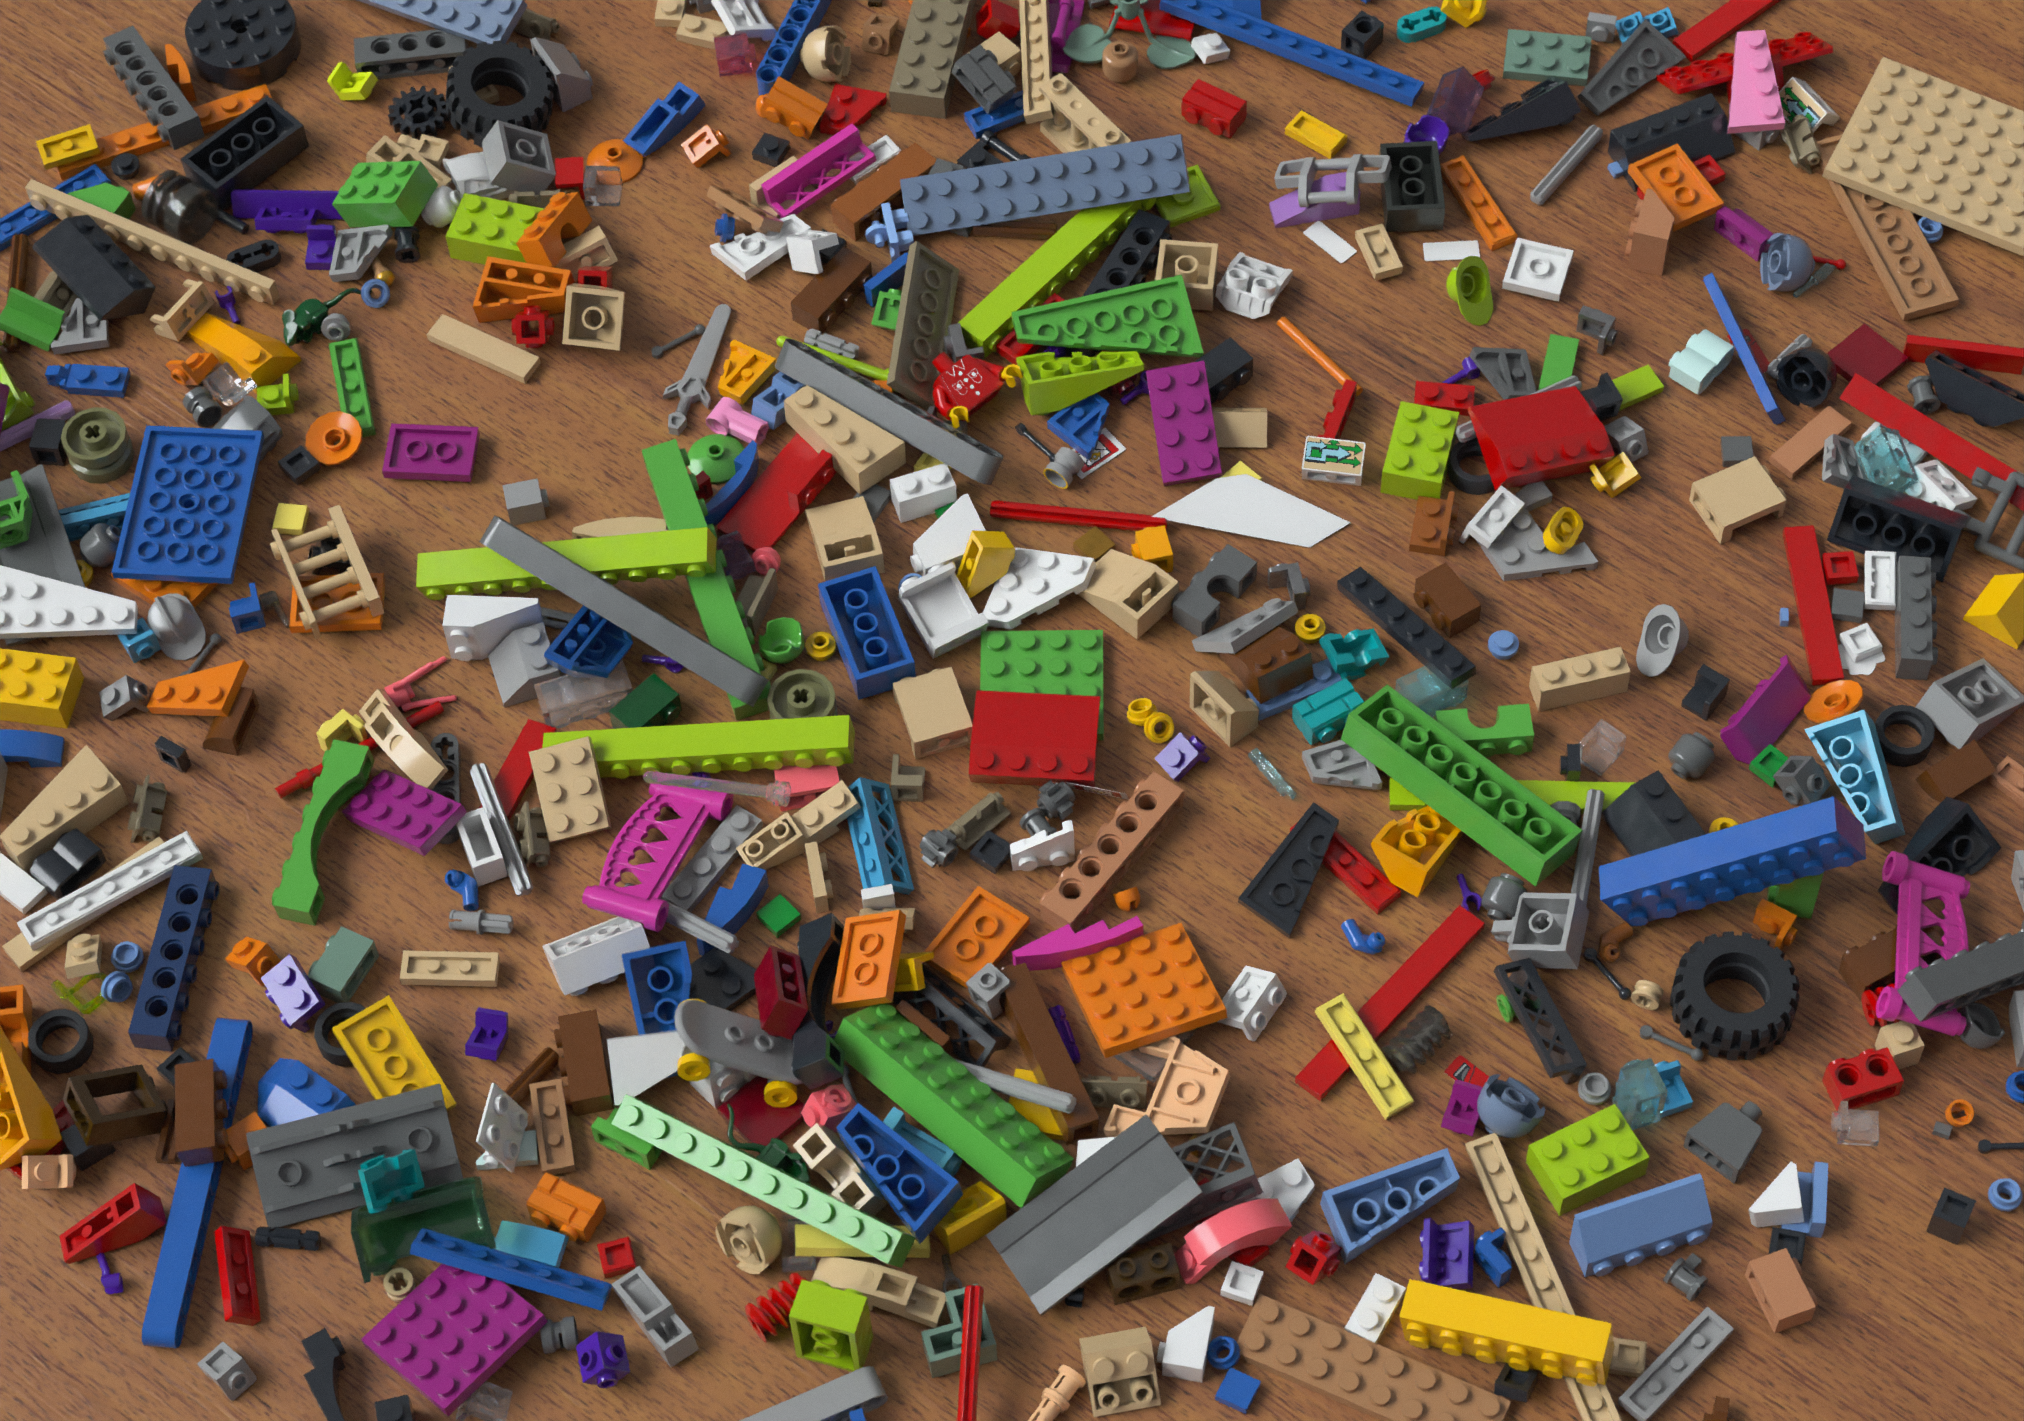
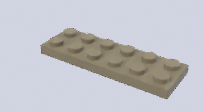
M916 241L909 245L887 385L928 411L929 406H935L932 386L936 378L941 374L934 367L932 361L945 351L943 337L947 336L948 326L951 325L959 269Z

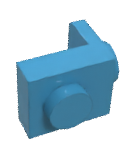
M143 617L137 620V634L117 635L133 663L149 658L155 652L161 650L156 634L152 629L150 630Z
M1679 1060L1670 1063L1667 1061L1659 1062L1652 1066L1647 1074L1645 1085L1661 1118L1692 1108L1693 1101L1680 1076L1681 1065Z

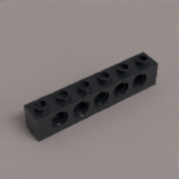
M1139 209L1083 296L1145 283L1148 272L1150 270L1153 271L1157 266L1160 239L1172 240L1170 221ZM1066 347L1065 349L1070 354L1072 352H1082V355L1094 357L1097 352L1100 353L1102 351Z

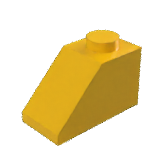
M972 530L957 573V578L969 598H972L1007 574L1010 563L1015 557V547L1005 532Z

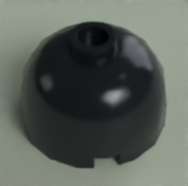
M1800 347L1790 352L1781 359L1776 367L1779 377L1776 381L1778 389L1783 397L1797 406L1802 403L1810 405L1807 408H1811L1821 404L1828 398L1836 386L1837 370L1835 363L1827 353L1815 347Z

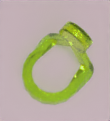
M102 972L85 975L73 987H65L57 979L51 984V987L61 999L65 1000L67 998L81 1013L90 1014L106 1000L103 998L101 991L97 997L85 1005H82L72 994L80 990L92 979L99 978L103 983L107 975Z

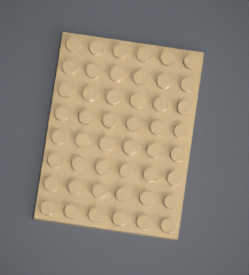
M1883 57L1839 140L1822 177L2024 256V111Z

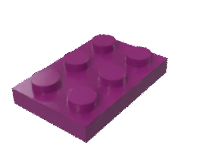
M391 423L382 469L384 478L472 482L480 437L479 427Z

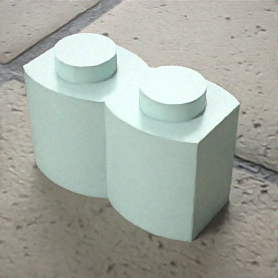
M1704 329L1698 335L1693 334L1688 340L1686 348L1682 352L1677 351L1672 356L1669 362V367H1671L1669 377L1699 395L1730 363L1734 346L1707 329Z

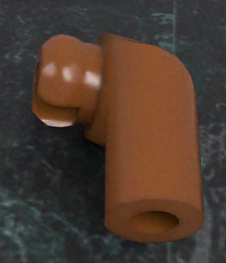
M1627 922L1621 923L1600 936L1598 954L1603 961L1611 963L1617 960L1620 956L1619 943L1633 936V930Z

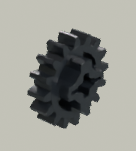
M422 86L420 91H416L414 87H411L410 93L402 90L400 91L401 98L393 97V105L388 106V117L394 132H401V135H412L414 139H417L422 134L427 135L429 133L437 136V128L445 129V121L450 120L446 112L444 95L442 93L437 95L435 88H432L429 92L426 91L425 86Z

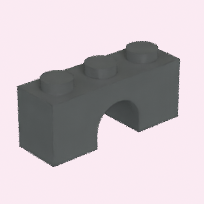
M1229 544L1221 552H1215L1208 566L1202 572L1198 571L1193 576L1189 587L1184 592L1180 591L1174 597L1171 604L1173 607L1172 621L1197 637L1208 633L1220 620V602L1211 595L1217 592H1227L1239 599L1256 580L1257 562Z

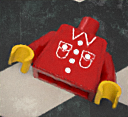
M944 351L932 361L934 367L941 373L932 386L934 405L936 406L937 413L952 421L954 428H959V421H966L968 423L971 415L999 394L1004 385L1002 381H1006L1007 385L1011 388L1015 387L1014 377H1023L1020 367L1016 364L1003 367L973 358L968 354L955 363Z

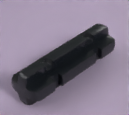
M260 1226L256 1229L255 1242L256 1245L270 1247L271 1244H274L276 1248L300 1250L302 1247H305V1250L316 1251L320 1247L321 1235L318 1231L306 1230L305 1233H302V1230L275 1228L271 1230V1227Z

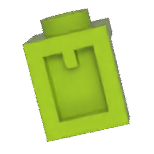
M289 373L283 374V384L257 386V402L271 415L294 413V401H299L297 384H292Z

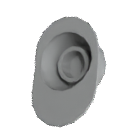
M174 593L154 598L155 602L148 611L147 622L150 630L152 629L156 634L162 651L175 660H188L195 657L205 644L206 631L191 602L185 596Z
M1666 604L1657 605L1650 610L1645 618L1637 649L1636 662L1640 672L1646 676L1653 677L1663 673L1671 665L1673 658L1687 646L1689 639L1687 625L1680 619L1678 612L1672 606Z

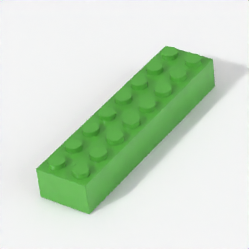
M1388 684L1348 714L1341 737L1342 741L1535 887L1574 854L1583 831L1581 828Z
M887 1003L872 1005L843 1019L834 1041L845 1051L844 1060L1020 1208L1024 1207L1067 1174L1074 1158L1064 1151L1061 1145L1053 1142L1040 1131L1038 1126L1029 1122L1018 1113L1011 1104L1000 1098L987 1084L971 1074L963 1064L957 1062L940 1045L924 1035L916 1025L901 1016L893 1006Z

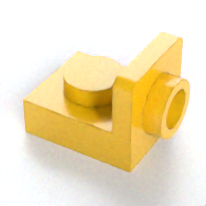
M1443 0L1440 11L1467 28L1475 21L1479 22L1484 17L1487 11L1485 7L1487 0Z

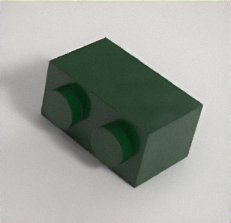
M653 673L609 711L612 728L614 729L665 726L667 723L676 720L682 711L679 693Z

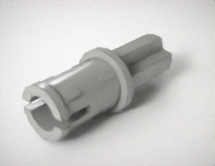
M452 909L449 915V919L462 920L449 922L450 930L476 931L478 935H482L484 932L509 934L514 926L511 915L486 913L483 909H480L478 912Z

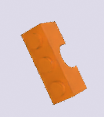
M560 192L552 196L546 208L537 214L536 220L524 230V234L516 244L526 263L555 268L567 253L561 239L580 236L593 221L579 193L566 194L565 192Z
M23 984L0 987V1027L31 1075L32 1052L28 1046V1033L32 1027V1000Z

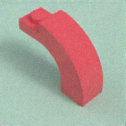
M1257 1199L1233 1206L1212 1216L1184 1236L1186 1243L1174 1253L1179 1272L1185 1283L1195 1284L1217 1263L1234 1252L1251 1246H1271L1292 1227V1224L1278 1199Z

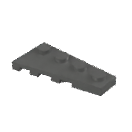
M1645 19L1579 93L1577 98L1598 116L1655 79L1656 75L1664 73L1665 69L1681 62L1686 56Z

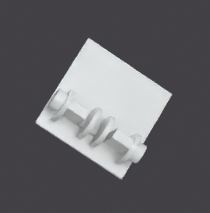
M491 1083L476 1142L486 1150L483 1155L486 1167L496 1169L498 1164H502L512 1173L520 1153V1146L525 1128L527 1127L529 1114L495 1083Z

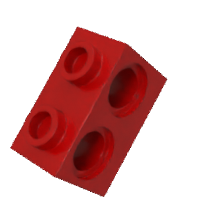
M1888 1047L1879 1050L1875 1048L1867 1049L1857 1057L1847 1060L1846 1058L1833 1060L1826 1066L1822 1082L1837 1113L1841 1114L1898 1096L1904 1079ZM1871 1070L1879 1071L1883 1076H1876L1871 1073ZM1840 1080H1848L1853 1085H1845Z

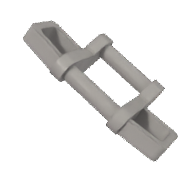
M1353 154L1351 158L1318 160L1315 157H1306L1281 162L1274 179L1278 189L1298 187V203L1300 207H1309L1310 204L1346 202L1348 205L1357 204L1358 184L1386 182L1392 165L1388 155ZM1364 167L1381 168L1380 170L1363 171ZM1347 169L1346 190L1311 192V186L1317 171ZM1300 172L1299 175L1285 176L1288 173Z

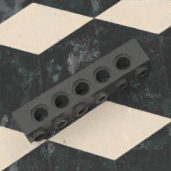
M134 26L103 38L106 46L103 54L108 65H114L115 73L120 81L125 80L124 84L130 96L135 95V100L141 111L146 110L150 124L153 127L157 125V131L163 142L168 141L172 148L176 150L205 137L199 116Z

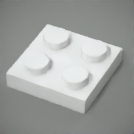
M1517 238L1504 276L1502 289L1559 302L1573 258V250Z

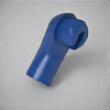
M449 870L445 875V883L452 890L463 896V909L466 911L477 910L479 908V898L476 880L462 871Z
M1348 919L1341 924V928L1354 950L1372 955L1382 951L1386 940L1381 933L1363 934L1355 919Z

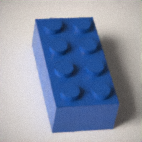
M876 566L818 583L820 605L858 700L892 690L893 683L905 677H916L914 659Z

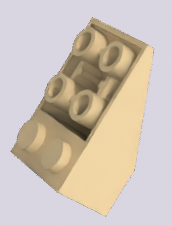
M863 496L805 510L824 581L876 566L879 574L885 573L883 552Z
M1111 549L1096 562V568L1087 589L1078 593V595L1138 640L1173 608L1171 604L1174 597L1179 593V582L1155 564Z

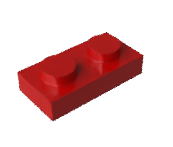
M1416 381L1414 404L1459 412V415L1470 416L1467 409L1473 406L1475 386Z

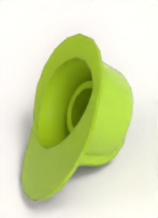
M1477 256L1465 257L1458 267L1452 268V271L1449 273L1446 282L1447 293L1459 305L1461 314L1469 323L1481 326L1490 320L1493 312L1489 271L1481 258Z

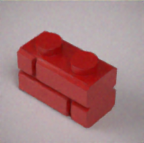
M1197 79L1192 85L1191 90H1188L1182 98L1181 116L1191 124L1198 123L1208 128L1214 135H1223L1231 139L1237 128L1246 119L1247 101Z

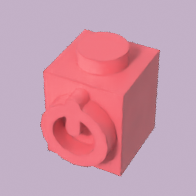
M843 1083L830 1085L826 1089L812 1092L801 1114L806 1124L811 1128L818 1123L833 1130L835 1133L838 1132L836 1127L857 1103Z

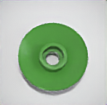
M712 434L696 441L688 452L690 465H688L691 474L694 473L695 476L704 471L711 478V484L726 483L736 474L734 459L744 450V447L737 439L728 435Z

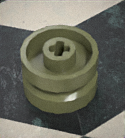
M89 408L72 416L63 427L61 435L63 447L73 472L80 479L89 483L104 484L118 479L132 466L135 456L134 448L124 420L117 412L107 408Z
M797 669L786 672L777 678L769 689L767 702L770 720L838 716L836 695L832 683L824 675L814 670Z

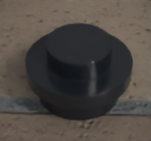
M123 153L113 159L111 168L113 173L120 179L129 180L138 174L140 162L134 154Z

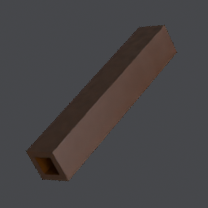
M1026 963L1003 967L999 971L1010 980L1011 985L1000 994L999 1002L1038 1084L1072 1094L1077 1099V1103L1071 1113L1049 1108L1066 1145L1097 1136L1099 1126L1098 1114Z

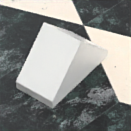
M1790 1162L1749 1208L1752 1225L1758 1228L1804 1222L1796 1164Z

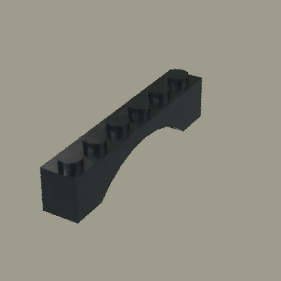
M833 913L800 926L799 941L797 943L808 1011L792 1039L793 1062L791 1063V1069L794 1076L801 1080L810 1090L844 1076L845 1051L829 1036L825 1022L826 1000L832 981L836 976L844 925Z

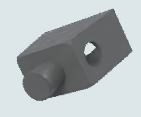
M1747 1101L1740 1110H1737L1729 1103H1722L1689 1129L1683 1147L1735 1184L1760 1142L1763 1129L1755 1122L1761 1117L1762 1111L1751 1101Z

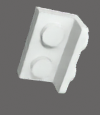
M1937 459L1915 465L1902 485V489L1908 495L1955 511V509L1962 511L1972 508L1978 499Z
M1245 966L1222 999L1227 1010V1018L1217 1022L1240 1028L1248 1040L1256 1041L1287 995L1277 974Z

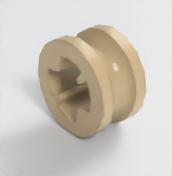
M1639 980L1636 982L1631 1000L1641 1008L1655 1010L1659 1007V999L1662 998L1664 991L1654 982Z
M404 1268L392 1269L384 1278L383 1285L386 1293L391 1300L401 1302L416 1288L412 1274ZM399 1279H404L407 1286L405 1288L401 1286L402 1290L396 1291L393 1283L396 1282L398 1284Z

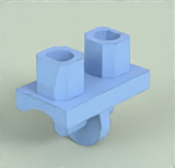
M888 202L881 204L883 224H880L877 220L873 221L866 230L865 236L869 243L876 244L878 248L885 245L884 242L887 241L891 261H895L900 257L901 251L909 250V245L914 243L912 230L896 232V229L907 228L906 222H909L908 214L905 213L904 209L891 210L890 203Z

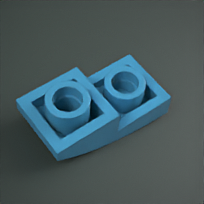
M1669 7L1643 18L1639 11L1617 20L1615 26L1622 44L1645 19L1666 38L1679 34Z
M502 1220L492 1249L559 1268L569 1237L551 1230Z

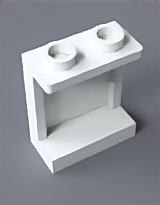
M953 562L944 565V563L937 564L928 571V574L920 578L913 576L905 580L899 589L898 599L932 659L981 636V631H987L989 623L983 612L978 614L955 574L956 566Z

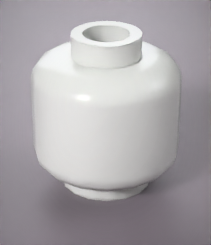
M440 186L433 192L421 212L423 219L427 224L439 228L452 223L462 196L457 190L453 191L447 186Z

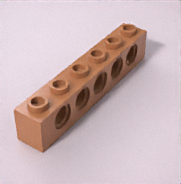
M1154 771L1146 780L1142 779L1135 787L1133 796L1128 801L1124 800L1118 806L1115 817L1109 823L1105 822L1100 827L1096 839L1091 845L1086 844L1081 849L1073 866H1068L1063 870L1055 887L1044 892L1039 901L1041 920L1055 929L1069 924L1074 933H1077L1184 807V790ZM1151 807V808H1153V809H1152V810H1143L1142 808ZM1125 829H1133V830H1135V831H1133V832H1124L1123 830H1125ZM1106 851H1114V852H1116L1115 854H1112V855L1105 854ZM1088 873H1095V874H1097V875L1094 876V877H1088V876H1086V874H1088ZM1070 895L1078 896L1076 899H1068L1066 897Z

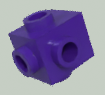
M596 1331L576 1346L583 1383L598 1385L599 1388H610L615 1386L618 1380L630 1373L623 1335Z

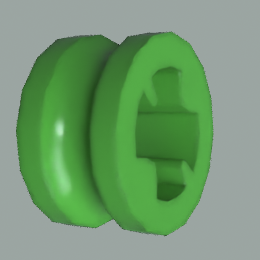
M1503 994L1496 997L1497 1005L1503 1019L1507 1023L1513 1021V1017H1517L1507 996Z

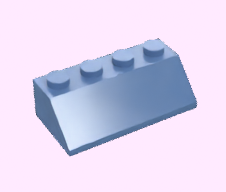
M1695 1174L1575 1214L1569 1244L1584 1277L1594 1274L1598 1277L1604 1276L1613 1271L1615 1267L1624 1264L1634 1266L1642 1262L1645 1257L1654 1254L1659 1256L1667 1255L1678 1246L1687 1243L1689 1245H1697L1706 1240L1710 1234L1713 1221L1701 1174Z

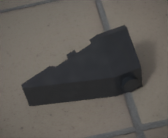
M1946 797L1924 819L1902 854L1907 855L1908 860L1964 876L1966 874L1972 875L1981 870L2002 847L1968 803ZM1883 881L1877 892L1892 911L1898 914L1899 885Z

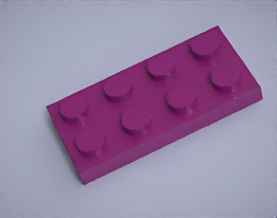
M1199 361L1146 371L1163 485L1170 486L1223 476L1205 362Z
M385 769L376 775L365 789L354 797L351 803L342 811L348 821L423 856L467 813L462 804Z

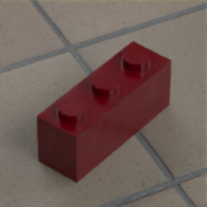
M770 945L754 973L761 1030H764L771 1036H781L791 1040L808 1011L800 955Z

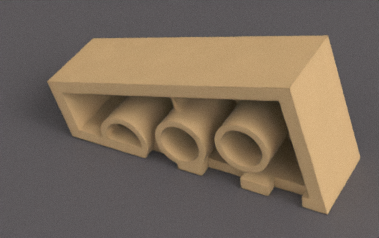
M806 385L784 400L786 422L818 454L822 449L832 454L834 469L859 494L906 463L904 441L812 387Z
M85 745L0 835V839L10 858L28 874L35 858L53 849L62 834L70 832L75 828L86 834L128 805L129 802L119 781L91 749Z

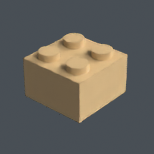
M1160 239L1155 280L1182 275L1191 309L1212 311L1218 267V243Z

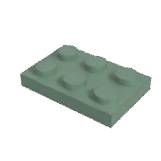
M1508 29L1503 79L1543 82L1552 76L1567 81L1568 85L1586 86L1592 37Z

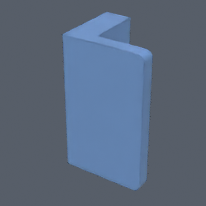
M1815 1162L1812 1173L1798 1172L1804 1222L1781 1225V1228L1804 1232L1809 1237L1821 1238L1826 1225L1828 1163Z

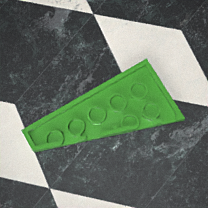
M1182 275L1011 312L1018 343L1109 351H1137L1138 353L1196 358L1204 355Z

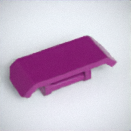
M1049 0L1052 71L1068 73L1070 71L1072 58L1064 53L1063 48L1066 46L1069 35L1081 25L1085 0Z
M1787 654L1780 658L1781 665L1769 680H1761L1757 684L1756 690L1736 714H1733L1728 719L1729 725L1720 731L1721 739L1737 761L1750 764L1769 744L1773 745L1811 698L1806 683Z

